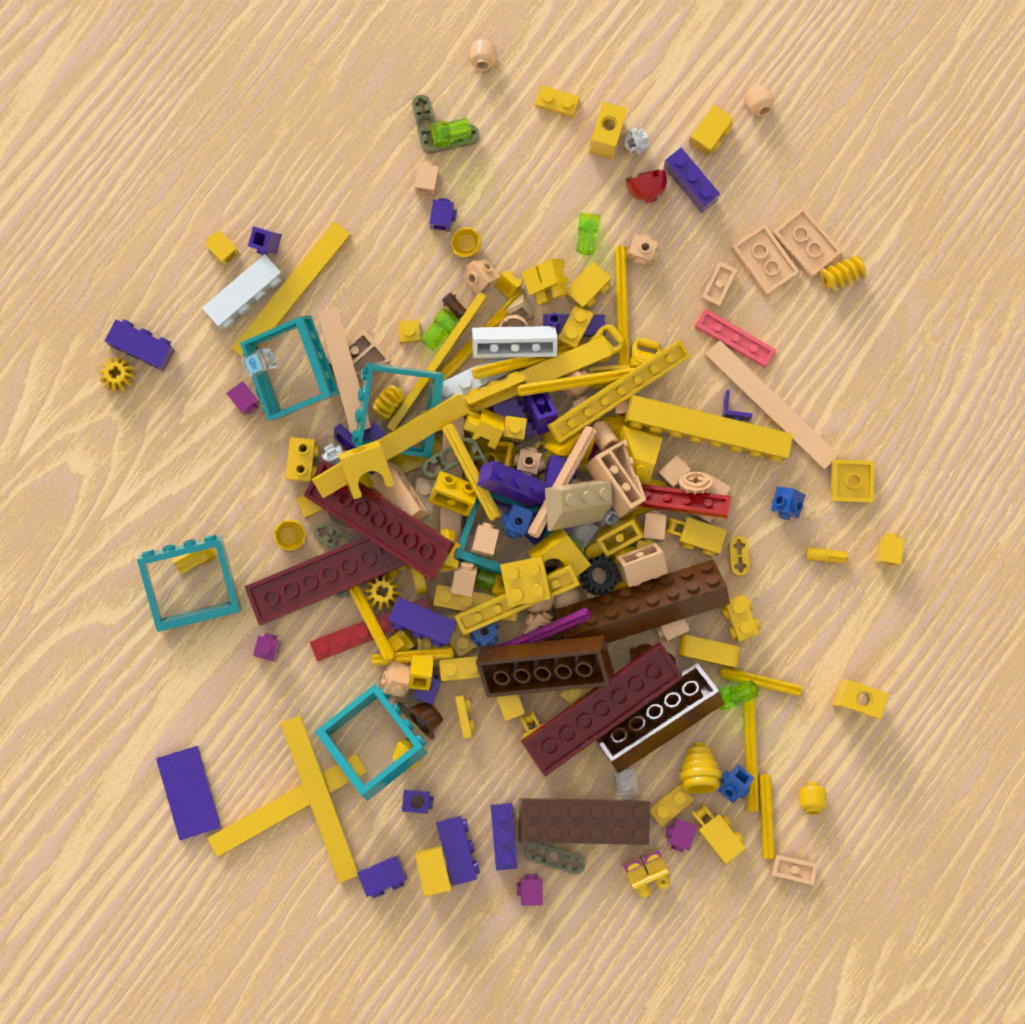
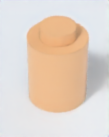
M596 421L591 425L596 430L594 442L601 452L619 443V439L606 421Z

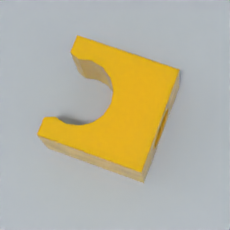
M603 101L592 134L589 153L614 159L618 140L625 123L627 108ZM608 124L613 126L614 129L609 131L603 126Z
M378 441L337 454L353 499L361 497L358 482L362 474L367 471L380 473L381 480L387 487L394 485L382 446Z
M564 529L553 531L528 551L531 558L543 556L544 562L552 558L559 559V564L554 571L571 564L578 576L591 566Z
M841 680L832 706L863 714L870 719H881L889 693L851 680ZM861 693L867 697L865 705H861L858 702V696Z
M442 845L416 851L415 857L424 896L450 891L452 883Z

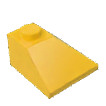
M623 424L619 442L626 439L628 444L626 448L629 457L633 459L634 463L632 466L635 475H638L639 480L649 483L663 436L631 428Z

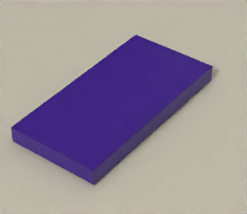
M194 746L156 758L179 841L221 828L199 747Z

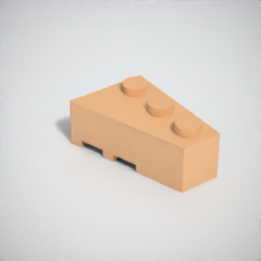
M364 329L348 342L357 377L361 376L362 368L366 367V362L383 365L391 363V359ZM329 359V360H328V363H329L331 372H332V374H333V377H334V380H335V383H336V379H335V376H334V372H333V368H332V365H331V361H330V359Z
M626 439L596 455L585 466L594 480L611 481L613 501L611 505L620 518L634 511L646 500L639 477L635 475L632 466L634 463L633 459L629 457L626 448L628 445Z

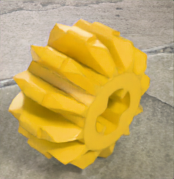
M117 357L114 362L112 358H108V365L104 362L102 363L105 370H99L98 372L102 375L99 379L100 382L105 383L104 387L106 389L112 388L113 392H117L118 387L121 391H125L124 385L131 386L132 383L128 380L135 378V375L131 374L134 368L128 366L129 361L126 359L122 361L120 357ZM119 371L121 374L117 375L115 378L113 374H117V372Z
M394 385L387 386L375 400L372 411L384 421L391 420L405 401L406 395Z
M385 574L382 576V581L379 580V577L375 578L377 582L375 584L372 581H368L372 589L367 588L365 592L372 593V595L367 596L366 600L371 601L375 599L371 604L373 608L379 602V610H383L384 603H386L388 609H391L392 607L389 602L396 603L397 601L393 596H401L400 592L394 591L400 585L398 583L392 585L395 580L393 577L386 582L387 575ZM381 587L389 591L388 593L386 592L387 596L384 598L377 594V592H380L379 588Z

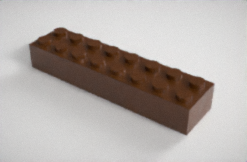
M714 559L662 575L656 579H650L638 586L624 587L556 609L554 614L556 620L581 609L588 608L591 613V619L560 632L562 639L604 635L607 644L728 605L730 601L727 585Z

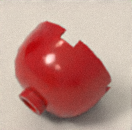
M665 169L640 173L634 178L632 176L625 178L628 191L632 197L637 200H645V203L657 201V197L664 193L667 186Z

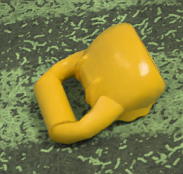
M608 324L602 326L586 342L588 343L604 336L611 354L614 355L621 351L625 344V339L613 325ZM605 330L618 343L617 347H613L606 339V336L603 335ZM606 358V359H604V360H602V361H599V362L603 363V362L607 361L609 358Z
M641 337L636 339L632 345L630 367L636 368L655 355L638 350V345L657 350V354L662 351L659 342Z

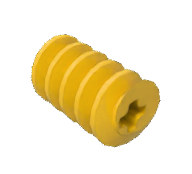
M857 255V258L852 256L849 260H843L842 264L838 262L834 267L828 266L827 270H820V278L827 291L831 288L836 292V285L843 289L845 281L849 286L852 285V278L855 282H859V275L864 280L867 278L865 265L859 255Z

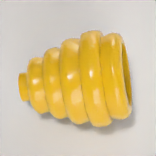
M693 743L692 747L687 749V755L684 757V763L681 766L682 772L680 773L679 780L682 783V788L684 791L693 794L714 792L719 789L722 778L719 764L715 761V756L711 754V749L705 746V743Z

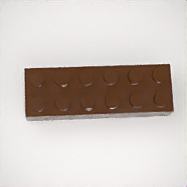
M604 635L481 648L476 661L487 698L610 686L614 672Z
M695 663L681 673L684 678L596 740L618 774L725 704L720 691L698 663Z
M519 798L518 841L521 843L649 845L650 801Z

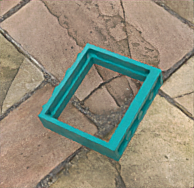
M311 315L300 316L240 342L244 358L257 354L262 365V370L250 374V376L253 378L256 394L261 400L263 412H265L268 421L278 420L339 395ZM298 328L321 394L281 410L257 345Z
M366 362V367H363L361 371V380H364L363 388H359L358 392L360 408L356 409L355 412L357 429L353 430L352 433L354 446L357 448L374 442L363 440L373 371L431 378L426 411L440 404L444 375L436 371ZM435 433L421 440V447L411 446L399 454L432 457Z
M496 493L490 494L492 499L509 505L515 504L532 511L534 514H538L539 506L528 508ZM476 497L475 504L465 521L458 542L460 547L456 549L454 559L459 562H471L473 565L478 566L479 569L496 575L497 573L502 575L500 563L464 551L480 504L478 497ZM547 526L542 540L552 533V531H548Z
M216 534L207 535L201 541L196 542L195 539L184 541L183 545L175 547V544L163 546V550L154 552V549H149L148 551L141 552L142 555H139L137 562L157 632L240 612L241 604L222 536H216ZM216 547L230 602L161 618L147 564Z
M376 684L315 731L359 794L367 801L428 753L424 748L426 745L424 739L420 734L415 736L412 732L415 729L408 719H402L400 716L403 713L396 703L392 705L388 700L391 696L384 693V687L379 689ZM378 698L414 747L365 784L330 735Z

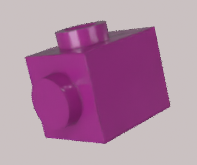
M243 381L226 393L244 416L246 414H253L258 410V405L261 404Z
M265 633L264 637L258 635L253 656L277 662L282 642L276 640V635Z
M675 818L673 825L668 826L665 838H668L667 843L672 845L671 849L682 853L684 849L690 850L697 826Z
M525 874V878H521V883H517V896H521V906H543V879L538 878V874Z

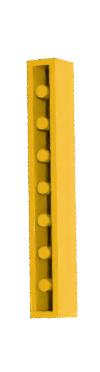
M635 395L631 396L628 400L624 423H628L631 428L641 429L645 427L649 428V432L656 434L666 432L670 433L669 436L672 438L681 439L686 437L690 438V442L701 444L703 441L710 443V447L722 448L724 446L734 453L749 452L751 457L761 458V456L769 457V461L781 463V460L789 458L793 438L791 433Z

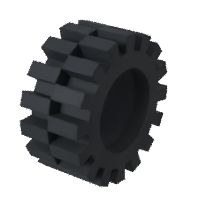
M597 556L590 558L588 561L591 566L579 574L581 576L579 581L583 583L582 587L587 589L588 593H593V595L608 593L619 582L617 576H620V572L616 571L618 566H614V561L608 560L609 557ZM597 567L602 568L606 572V580L602 584L596 583L592 578V572Z

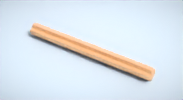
M589 426L584 428L552 487L569 484L596 434L595 429ZM546 499L528 530V534L535 538L541 535L547 524Z

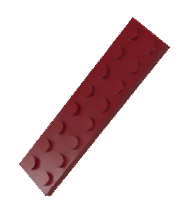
M323 459L314 477L335 465ZM311 481L304 497L428 579L435 581L455 545L453 541L360 481L358 486L361 491V497L353 499L348 485L322 498L315 484Z
M364 536L244 587L259 626H262L407 566V564Z
M658 642L613 674L610 686L595 687L522 739L521 743L541 773L546 777L684 677L662 643Z

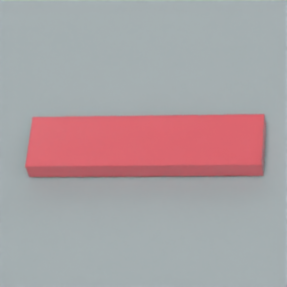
M707 309L703 311L695 325L696 329L717 341L720 340L725 346L763 368L767 367L776 352V349Z

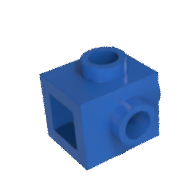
M777 486L771 511L777 513L778 517L784 520H790L791 517L799 518L806 495L793 488Z
M513 504L509 512H504L500 522V524H503L502 531L506 532L505 535L512 539L522 538L524 534L528 535V530L532 524L530 519L533 512Z
M496 622L470 632L472 635L470 639L477 647L480 645L483 648L487 645L491 647L499 640L497 637L500 633L497 630L499 625ZM487 628L489 630L488 635L483 636L480 632L481 629Z
M737 764L730 772L726 770L722 774L718 791L734 803L739 797L743 799L750 791L748 787L754 777Z

